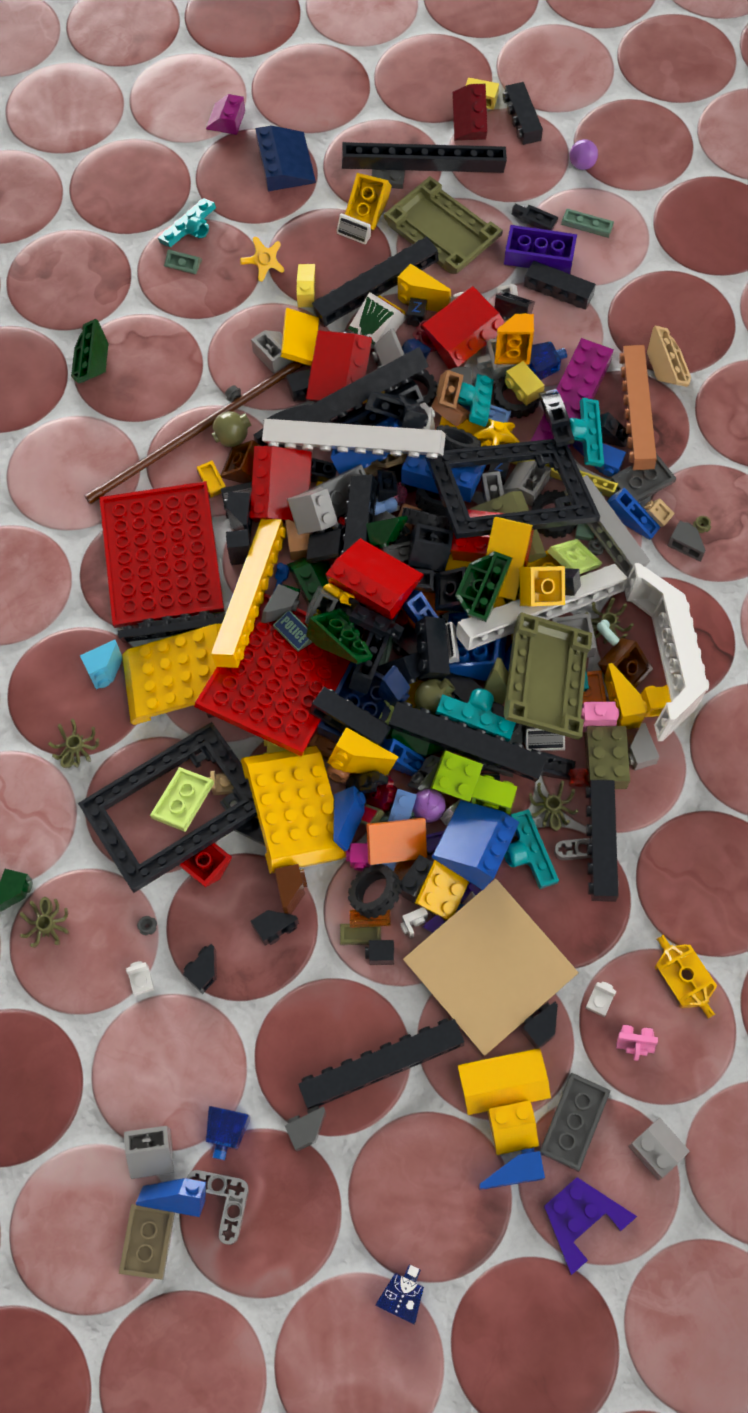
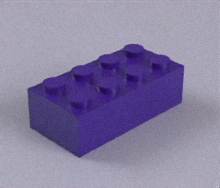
M510 225L504 265L529 268L534 260L571 274L577 234Z

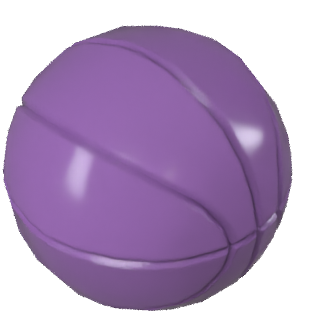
M586 139L577 141L569 153L572 165L579 170L591 168L598 159L596 145Z
M431 788L416 793L417 797L412 810L416 818H425L426 823H433L439 820L446 809L445 799L442 794Z

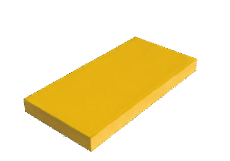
M286 308L281 357L309 366L312 365L319 325L318 317Z
M494 517L486 556L495 551L512 557L499 597L516 600L520 585L519 567H524L533 525Z

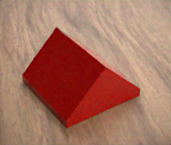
M213 843L178 866L206 888L221 879L232 856Z

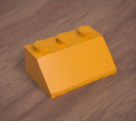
M515 314L497 329L494 364H519L524 361L526 365H530L534 336V314Z

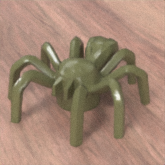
M613 597L609 602L606 613L603 614L596 609L595 602H592V610L602 616V618H591L595 638L601 635L600 632L595 635V632L598 631L597 624L601 620H607L610 623L609 628L616 636L615 628L621 632L631 630L634 625L633 623L628 628H622L617 625L620 623V621H617L619 619L617 616L624 612L627 604H623L622 608L613 614L609 612L615 601ZM624 634L622 637H619V636H617V637H618L619 639H621V638L625 639V637L627 636V634ZM606 638L603 640L604 644L608 643Z
M73 718L71 719L73 731L69 737L66 736L62 725L58 724L59 731L66 742L59 745L49 742L48 745L54 749L67 747L61 755L52 754V757L55 760L61 759L60 764L63 768H70L73 765L78 768L80 765L79 752L86 757L88 762H91L89 754L83 747L94 750L99 746L98 738L94 746L84 744L94 738L96 734L95 727H92L91 736L83 739V735L80 737L78 733L75 735L76 723ZM74 753L76 754V762H74Z
M563 780L560 782L557 796L555 794L551 796L548 794V798L542 794L541 783L538 782V794L545 802H535L532 793H529V799L534 806H544L536 813H532V818H536L546 810L542 826L546 827L549 814L551 813L549 826L553 831H558L561 828V820L565 825L570 823V820L566 821L561 809L572 815L578 812V809L572 811L562 805L569 803L575 793V789H572L567 800L560 799L564 786Z
M43 897L40 900L42 915H40L35 903L30 901V905L37 916L36 921L30 920L23 912H20V916L27 923L36 925L28 933L20 934V937L28 938L38 930L36 941L30 944L31 947L36 948L38 946L41 933L42 937H45L46 934L47 937H50L51 933L55 939V945H60L59 937L53 930L54 928L69 934L66 928L55 924L66 920L69 914L67 908L64 909L65 915L63 918L53 919L59 912L57 899H54L56 906L52 914L53 906L49 898Z

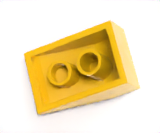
M357 173L345 215L371 225V229L375 230L388 202L392 188L389 181Z
M411 263L398 276V299L403 304L409 306L410 298L427 300V310L439 312L451 302L450 288Z
M610 663L604 676V683L609 701L615 702L616 707L619 709L616 726H626V730L638 728L644 720L647 704L642 700L641 694L613 663Z
M346 727L327 763L343 772L361 774L378 771L388 775L398 756Z

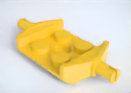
M664 935L658 937L656 940L664 949V953L655 965V969L660 971L680 1002V1008L699 1006L707 1016V1019L714 1016L715 1013L708 1003L717 985L691 945L673 946L668 943ZM682 970H689L692 973V979H684L681 975Z

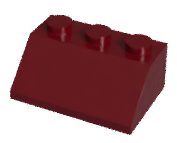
M486 83L469 84L453 91L454 141L486 140L488 132Z

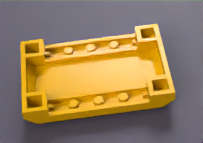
M222 624L209 625L127 649L122 654L131 724L137 725L151 721L153 716L195 705L197 698L216 669L211 652Z
M317 746L307 747L302 757L287 750L241 759L245 779L249 780L267 850L265 857L270 874L275 873L276 868L299 864V868L346 858V851H343L333 841L334 798L323 758Z

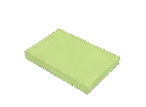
M578 539L551 546L547 551L562 566L579 569L580 574L597 569L602 564Z
M179 767L150 814V817L186 832L213 787L214 781Z

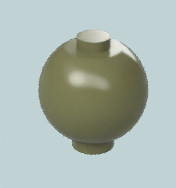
M227 411L216 417L212 427L214 432L211 434L216 443L220 442L225 447H236L246 439L248 427L252 425L245 413L240 415L233 411Z
M446 678L442 681L428 679L422 682L414 694L415 708L418 710L420 708L431 711L432 715L438 716L435 713L442 694L453 698L452 692L455 690L453 684Z

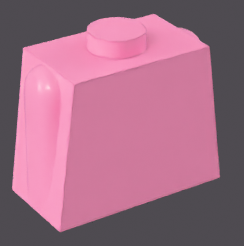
M584 702L582 704L581 719H584L583 732L586 731L587 726H616L619 709L616 707L615 702Z

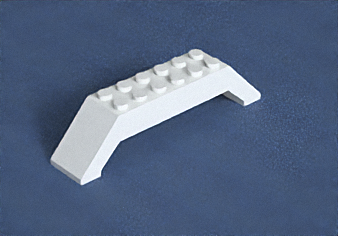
M635 563L627 579L624 591L627 601L633 602L652 617L671 703H666L654 724L657 740L664 741L696 709L699 702L702 701L705 692L709 689V681L705 676V665L701 660V649L698 648L697 633L694 632L693 618L690 616V606L685 594L640 563Z

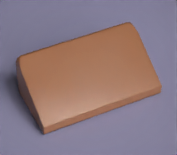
M437 396L431 406L454 426L460 425L470 416V412L459 403H457L455 410L438 404Z

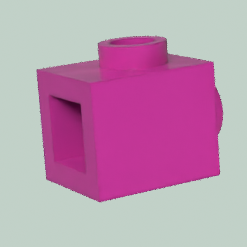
M351 843L350 849L346 851V861H350V868L363 871L365 867H371L368 864L367 843Z

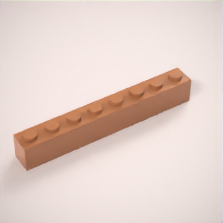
M623 346V352L619 354V363L623 365L620 374L621 378H624V381H622V391H625L623 405H627L625 420L628 419L626 434L630 436L627 439V447L631 448L629 463H632L633 470L655 469L657 458L645 346Z

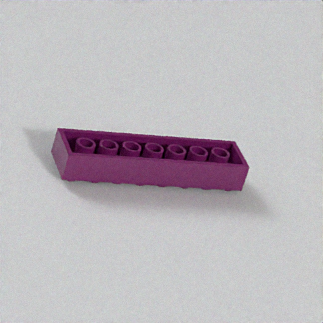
M583 338L580 339L556 388L563 400L569 419H581L580 400L582 398L594 399L609 368L614 349ZM545 413L531 441L554 439Z

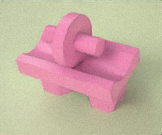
M623 1025L621 1032H619L616 1048L624 1049L626 1053L633 1054V1060L638 1061L640 1055L647 1056L648 1053L655 1052L658 1037H654V1032L651 1028H643L641 1035L633 1034L632 1026Z

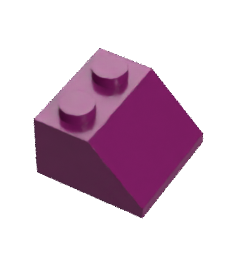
M227 94L214 104L206 130L237 135L245 114L244 96Z

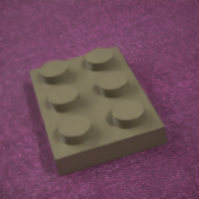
M131 1204L119 1274L164 1280L175 1216L174 1212Z

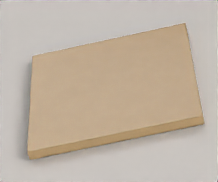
M494 879L484 890L479 892L403 958L406 964L450 1016L456 1020V1023L484 1056L579 973L497 879Z

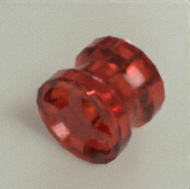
M575 768L568 770L571 776L569 781L570 787L589 786V781L587 780L588 769Z

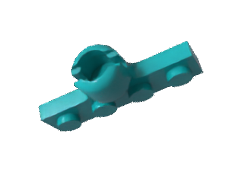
M205 198L198 201L193 208L188 210L185 215L175 221L170 228L158 237L159 242L171 248L187 234L198 239L204 238L209 232V224L206 223L207 220L204 218L216 209L215 203Z
M477 374L474 386L462 382L457 403L470 406L469 422L486 427L488 423L494 379L488 376Z
M582 398L580 400L581 419L570 418V427L574 440L580 441L583 444L585 465L601 467L604 465L599 401Z
M479 688L472 691L468 703L442 694L435 713L446 716L452 721L465 723L470 728L484 730L491 736L503 737L507 742L510 741L516 722L505 720V718L491 712L494 701L493 694Z
M529 809L511 814L510 816L520 823L515 831L518 841L510 843L504 856L507 864L513 868L524 864L529 865L539 889L557 884L559 882L558 876Z

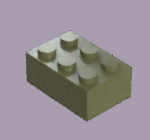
M587 726L584 735L587 786H589L590 780H615V789H627L630 783L626 726Z

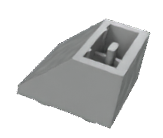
M264 330L251 339L253 353L275 374L290 364L292 360L281 357L282 333Z
M536 461L518 462L503 485L504 493L522 491L526 503L533 506L534 500H537L538 495L541 494L549 481L551 468L544 466L543 469H540Z
M168 1126L124 1132L125 1155L131 1179L174 1173L171 1129Z

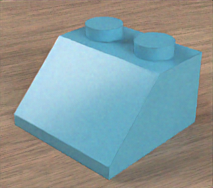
M112 640L80 655L96 689L105 688L114 681L123 660L116 640Z

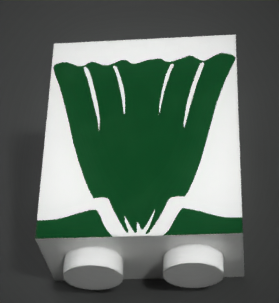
M369 292L348 329L356 334L372 337L371 348L374 349V344L390 329L394 328L396 332L407 316Z

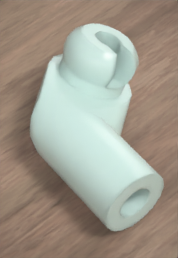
M601 620L597 624V630L612 646L616 645L620 639L610 630V623L607 620Z

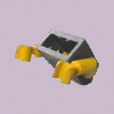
M326 584L324 587L319 586L307 608L305 623L308 626L310 617L333 611L338 599L341 603L351 606L348 600L350 597L355 599V596L343 592V590L333 584Z

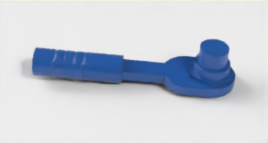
M281 562L277 564L275 574L277 580L276 587L278 584H283L288 578L290 571L289 567Z

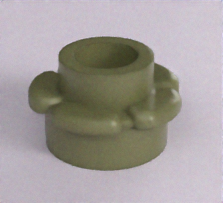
M699 516L694 521L693 527H696L699 533L708 532L711 529V521L707 516Z

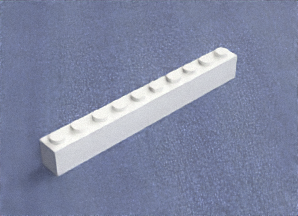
M264 419L262 441L267 443L268 446L279 447V445H285L286 448L290 449L302 446V449L313 450V447H318L322 451H331L332 448L337 449L338 452L355 450V453L360 454L372 451V454L383 455L384 452H389L392 456H401V453L408 454L409 457L426 455L427 458L437 459V456H443L446 434L442 430Z
M616 564L605 566L602 569L580 576L581 587L575 596L565 595V605L530 607L520 606V599L511 601L508 604L493 608L487 622L473 617L459 621L456 637L467 650L474 649L513 634L516 620L521 612L550 620L592 604V602H597L623 592L628 577Z

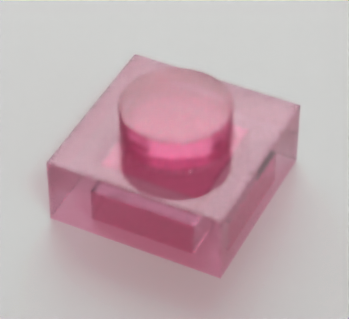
M400 482L397 483L398 494L394 496L398 506L404 504L408 496L405 486L402 487Z

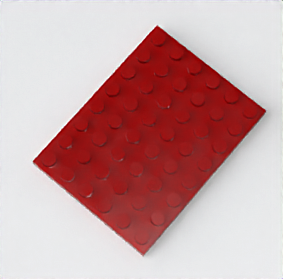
M207 481L99 497L112 624L114 628L138 625L144 619L149 618L158 621L162 620L161 617L164 616L180 618L181 614L187 613L195 616L199 615V612L210 611V613L224 612Z
M264 593L263 603L259 607V615L255 618L254 629L250 632L249 643L244 649V658L240 661L239 667H216L197 698L194 707L302 757L321 721L309 713L312 702L323 687L336 691L350 661L317 647L313 642L297 652L273 627L278 620L268 623L261 622L263 610L271 598L270 595ZM299 608L296 612L293 611L292 613L308 628L305 623L306 612Z

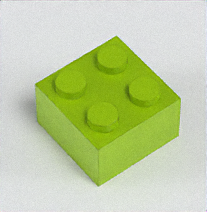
M443 751L430 788L470 802L483 764L448 751Z
M479 775L471 803L500 810L510 816L517 786L509 781L501 782L495 780L494 777L489 775Z

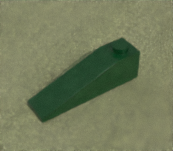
M336 609L310 617L306 637L317 647L355 664L372 659L373 656L366 643L361 641L359 631L355 630L354 623L349 621L350 617L344 611Z

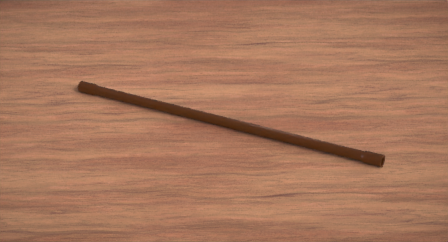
M294 361L102 486L87 493L85 498L89 504L94 503L100 499L99 497H103L118 485L213 425L214 420L221 413L235 411L286 378V375L292 374L306 364Z

